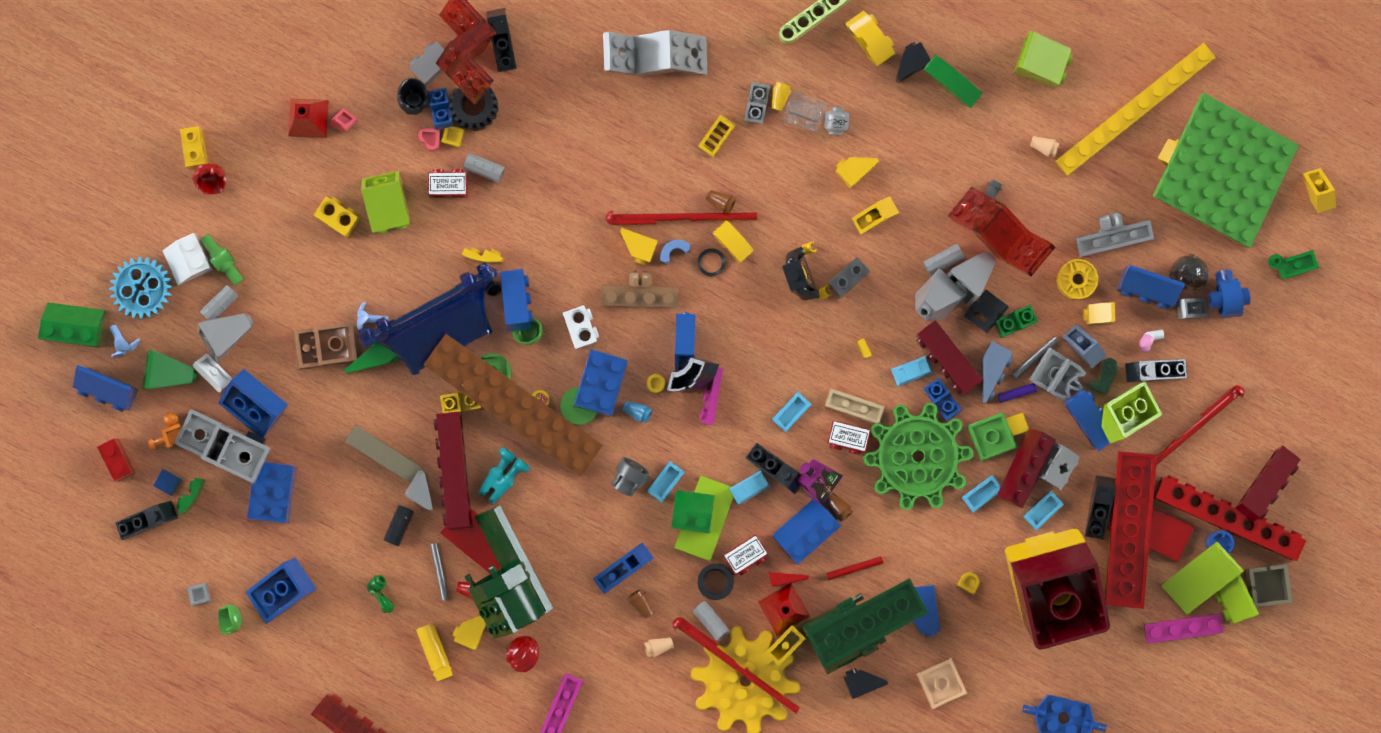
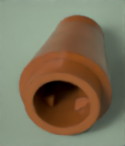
M710 190L706 197L707 201L723 213H730L736 202L731 195Z
M835 493L830 494L826 499L834 516L841 522L852 514L851 506Z
M638 589L629 596L630 603L645 619L654 614L648 596L642 589Z

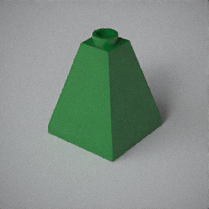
M154 350L147 351L142 385L143 390L196 382L197 370H194L193 367Z

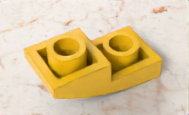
M728 221L722 223L712 233L739 263L754 251Z
M472 247L470 250L465 248L462 253L463 257L481 263L499 264L504 261L500 257L501 253L494 249L490 251L485 249L482 256L480 251Z
M462 392L440 396L443 413L464 412L483 408Z

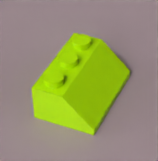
M1145 381L1104 405L1101 427L1110 444L1125 439L1162 416Z
M1241 575L1214 594L1218 604L1221 603L1224 608L1222 611L1226 621H1230V623L1235 624L1259 615Z

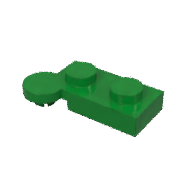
M1313 250L1283 259L1279 254H1273L1268 258L1269 267L1278 269L1281 280L1319 268Z

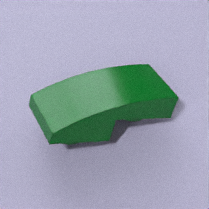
M1030 304L1001 317L995 323V327L1000 338H1003L1037 323L1038 319Z
M195 477L194 481L190 482V496L182 494V498L179 497L176 508L179 509V514H186L195 504L203 489L205 479Z

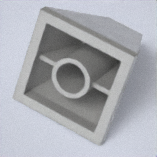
M984 251L954 267L947 274L967 294L962 300L967 307L982 294L996 263L995 256L990 252Z
M939 268L915 293V310L926 321L943 320L967 294Z
M243 313L200 322L197 332L215 362L219 363L251 330L254 323L249 315L245 316Z

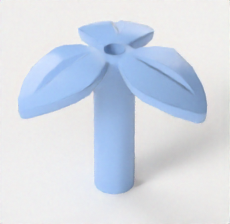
M366 302L360 305L357 313V328L361 335H364L362 329L364 323L388 324L389 319L388 316L369 315L363 311Z
M112 325L109 328L115 338V349L118 351L112 354L111 357L125 356L127 351L131 352L138 346L140 338L128 344L121 335L117 325Z

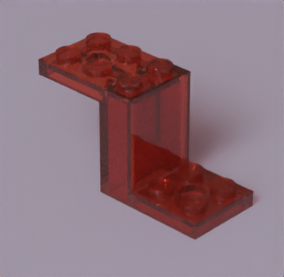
M448 0L439 16L457 34V37L448 43L436 64L459 87L466 97L476 104L481 100L494 80L474 59L484 52L497 32L467 0Z
M973 187L965 193L963 198L948 214L952 221L972 231L998 259L1030 277L1056 248L1051 242L1030 232L1005 204Z

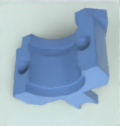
M672 239L669 243L665 242L666 245L661 251L660 261L664 265L669 264V256L675 250H681L685 254L691 252V244L684 240L672 241Z

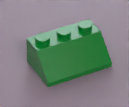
M48 302L40 320L38 339L100 348L105 310Z

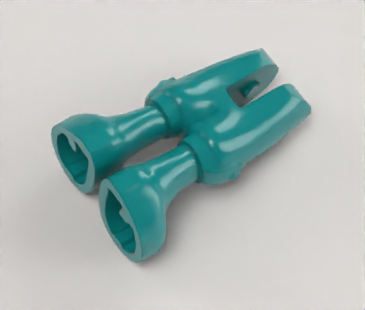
M505 447L499 450L501 455L500 463L489 470L487 478L477 493L484 497L491 487L494 488L495 492H492L488 500L492 505L509 488L513 487L514 477L520 472L527 473L531 469L526 462L518 457L508 473L503 475L507 466L516 457L514 453Z

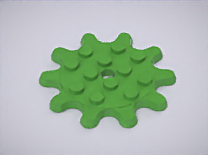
M934 403L925 404L919 416H912L906 406L897 405L893 410L895 416L893 426L885 427L882 424L876 423L871 427V434L879 440L880 447L875 452L866 453L863 461L865 465L876 466L881 470V478L875 483L874 489L878 494H884L891 489L897 490L900 493V507L904 510L911 509L916 498L920 496L927 498L933 508H939L943 505L941 492L945 486L950 485L956 489H962L966 485V479L958 473L957 466L961 461L970 460L973 457V450L969 446H959L955 441L956 434L962 429V422L959 419H952L948 423H940L936 418L937 406ZM915 451L923 453L922 461L916 462L913 459Z

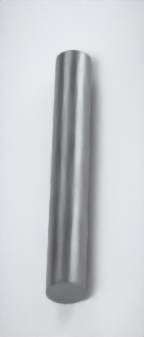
M1053 336L1012 373V376L1018 379L1045 355L1049 347L1053 348L1059 340Z
M438 543L430 544L442 601L449 600Z

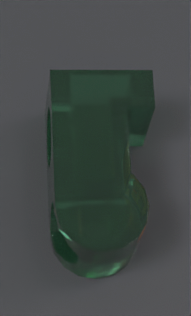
M1107 358L1100 363V372L1096 381L1090 380L1087 388L1102 395L1108 393L1118 370V363L1112 358Z

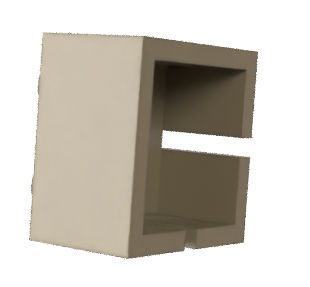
M1287 564L1244 569L1246 584L1251 586V590H1248L1255 607L1293 603Z

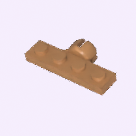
M639 270L632 271L629 274L628 285H602L601 305L678 307L679 287L653 286L652 274L650 272L643 271L642 281H639Z

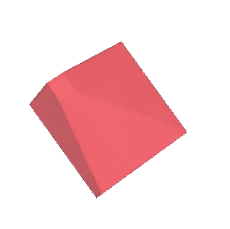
M342 108L331 119L329 126L346 132L358 119Z

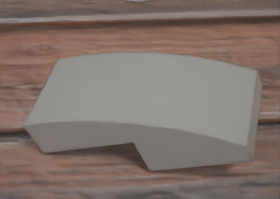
M756 82L751 83L744 120L763 124L770 85Z

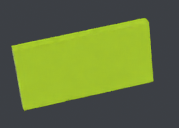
M700 475L695 493L715 495L710 533L680 530L674 548L711 561L733 500V495L729 490L731 486Z
M1216 542L1166 580L1161 587L1186 614H1189L1239 576L1243 569Z

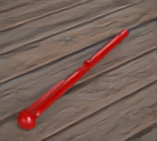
M612 210L607 213L606 221L610 225H654L656 221L757 220V212L613 214Z
M1234 385L1200 414L1202 418L1187 429L1177 440H1172L1171 444L1157 455L1156 466L1238 396L1243 398L1245 394L1244 388L1240 385Z
M678 617L674 619L672 627L675 631L677 628L792 712L795 714L798 712L799 706L757 677L747 667L743 669L733 658L717 647L718 643L684 618Z

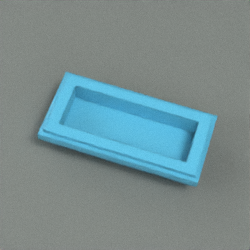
M927 355L891 369L897 387L933 374Z
M797 392L772 420L782 430L787 432L812 404Z
M669 461L647 492L662 503L685 472Z
M760 470L729 488L737 504L740 505L771 486Z
M991 475L965 494L962 499L974 513L997 495L1001 485Z
M1050 491L1023 517L1037 531L1064 504Z

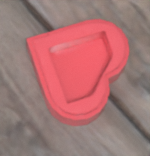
M424 128L419 131L418 138L429 151L439 149L441 129Z

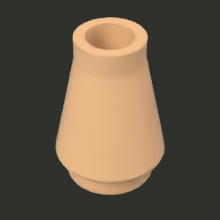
M1033 136L1030 147L1035 148L1047 157H1055L1060 145L1054 139Z
M671 637L649 639L648 642L644 643L648 658H655L665 651L674 648Z

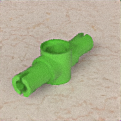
M209 234L200 239V242L210 253V262L219 272L225 273L235 286L244 280L234 267V258L225 247H219Z

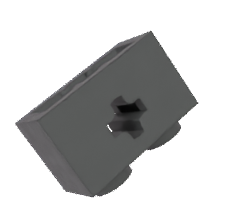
M857 257L829 281L828 285L841 298L868 275L870 271Z

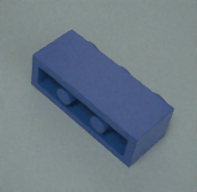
M523 269L500 272L507 331L531 329L530 322H533L532 310L529 311L528 304H531L530 293L526 292V287H529L528 275H524Z
M1081 389L1064 401L1063 404L1093 448L1100 451L1110 444L1101 427L1103 409L1100 406L1097 408L1094 403L1095 398L1090 391L1086 392V390Z

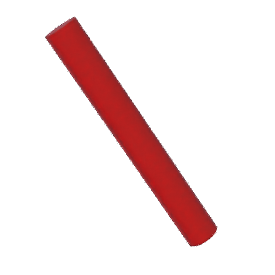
M882 556L826 574L828 580H832L883 564L884 562Z

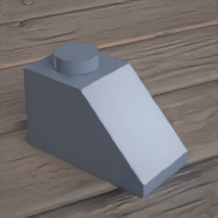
M1077 324L1062 336L1075 353L1091 368L1106 357L1099 343Z

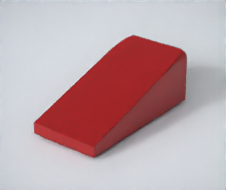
M768 572L772 587L809 579V575Z

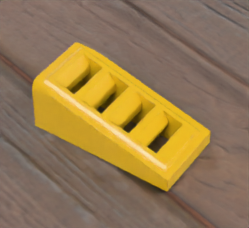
M720 114L698 147L714 157L736 125ZM722 122L724 125L729 127V129H724L719 125V123ZM715 128L725 135L722 137L714 131ZM710 135L716 137L720 142H715L710 138ZM708 141L716 148L713 150L708 145H706L705 142Z

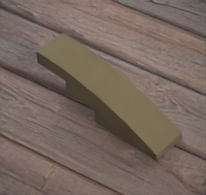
M356 425L345 439V442L410 483L417 472L423 469Z

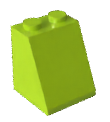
M1030 31L1025 38L1014 73L1057 88L1060 83L1063 84L1067 73L1064 70L1066 65H1070L1073 57L1070 54L1071 48Z
M395 171L362 179L361 191L372 233H385L391 228L403 229L410 224V217L400 172Z

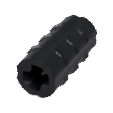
M398 505L383 540L399 547L414 511Z

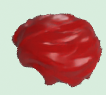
M212 163L198 166L192 177L195 186L204 194H220L226 186V175L222 167Z
M517 637L507 649L506 660L516 672H528L538 661L539 645L532 637Z

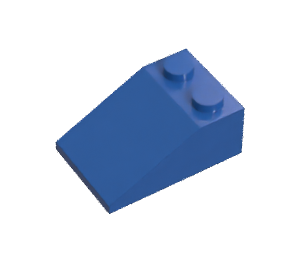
M293 558L283 562L245 593L264 622L268 624L317 589L297 558Z

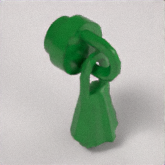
M375 575L368 583L367 590L369 593L375 594L383 613H391L395 605L381 592L386 586V579L382 575Z

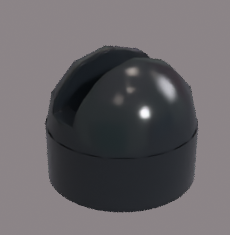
M489 280L485 283L484 288L488 296L494 297L500 293L501 287L497 281Z

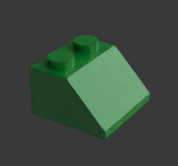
M676 490L671 528L710 533L715 495Z

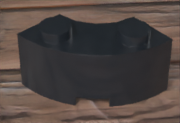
M690 358L688 365L683 370L671 372L667 390L682 393L700 391L712 381L717 373L719 364L705 359Z

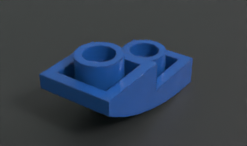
M447 88L428 91L435 130L454 126L449 108L450 102Z
M937 378L923 388L932 403L937 406V410L946 422L962 411L940 378Z

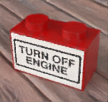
M433 169V172H428V196L430 198L468 197L467 172H463V169H452V172H444L443 169Z
M833 420L827 443L831 444L830 448L842 450V447L850 449L849 453L860 455L861 452L865 453L871 430Z
M755 534L723 556L735 575L739 573L742 576L750 571L749 566L756 563V565H759L767 560L765 556L768 553Z

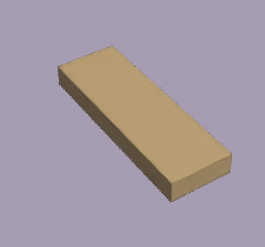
M831 388L824 406L874 424L880 423L885 406Z

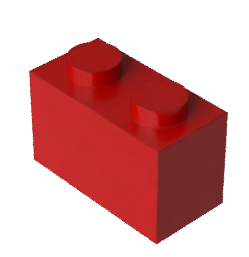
M113 438L97 447L114 481L119 482L136 473L119 439Z

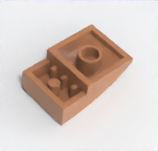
M352 322L293 331L298 370L357 360Z

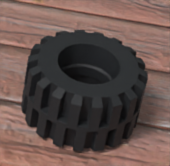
M477 80L473 82L465 81L466 83L463 85L462 83L459 84V87L454 89L453 95L450 96V112L459 126L466 128V130L473 129L478 131L480 128L483 130L486 128L485 126H490L492 120L497 117V98L492 89L485 83H479ZM474 95L482 97L485 102L484 110L476 116L467 115L463 110L464 101Z

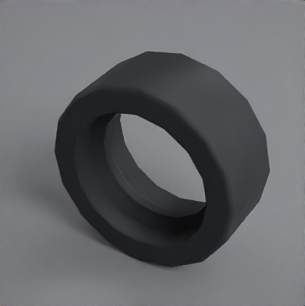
M711 564L701 570L697 583L703 596L711 600H720L730 594L733 589L734 579L730 570L725 566ZM711 571H720L726 576L727 585L720 593H711L705 587L704 579Z

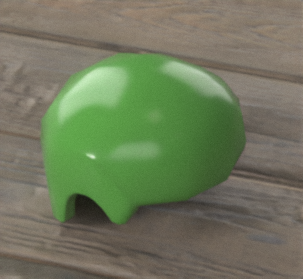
M533 317V322H530L531 329L512 331L514 339L522 345L530 346L537 343L543 331L541 323Z
M224 605L223 608L219 609L218 613L220 631L223 635L236 633L243 621L242 614L238 607Z

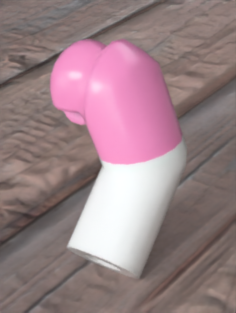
M1163 330L1146 332L1139 342L1141 351H1150V346L1154 340L1164 339Z

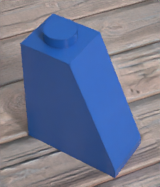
M687 312L676 314L675 372L683 370L688 365L690 358H694L696 314Z
M934 585L915 587L928 613L912 622L919 633L924 634L925 637L936 636V632H940Z

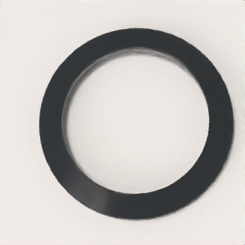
M706 249L698 257V267L703 274L716 276L725 267V257L717 249ZM709 252L717 253L722 260L721 268L714 273L705 271L701 265L702 257Z

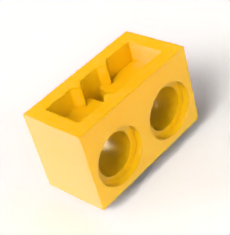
M199 126L180 129L185 167L192 170L202 164H207L203 129Z
M326 196L314 213V216L348 238L360 221L356 216L358 213L350 207L346 210L340 206L342 202L332 196L330 199ZM328 206H334L335 208L332 215H326L325 213ZM345 216H349L351 219L347 226L341 224V220Z

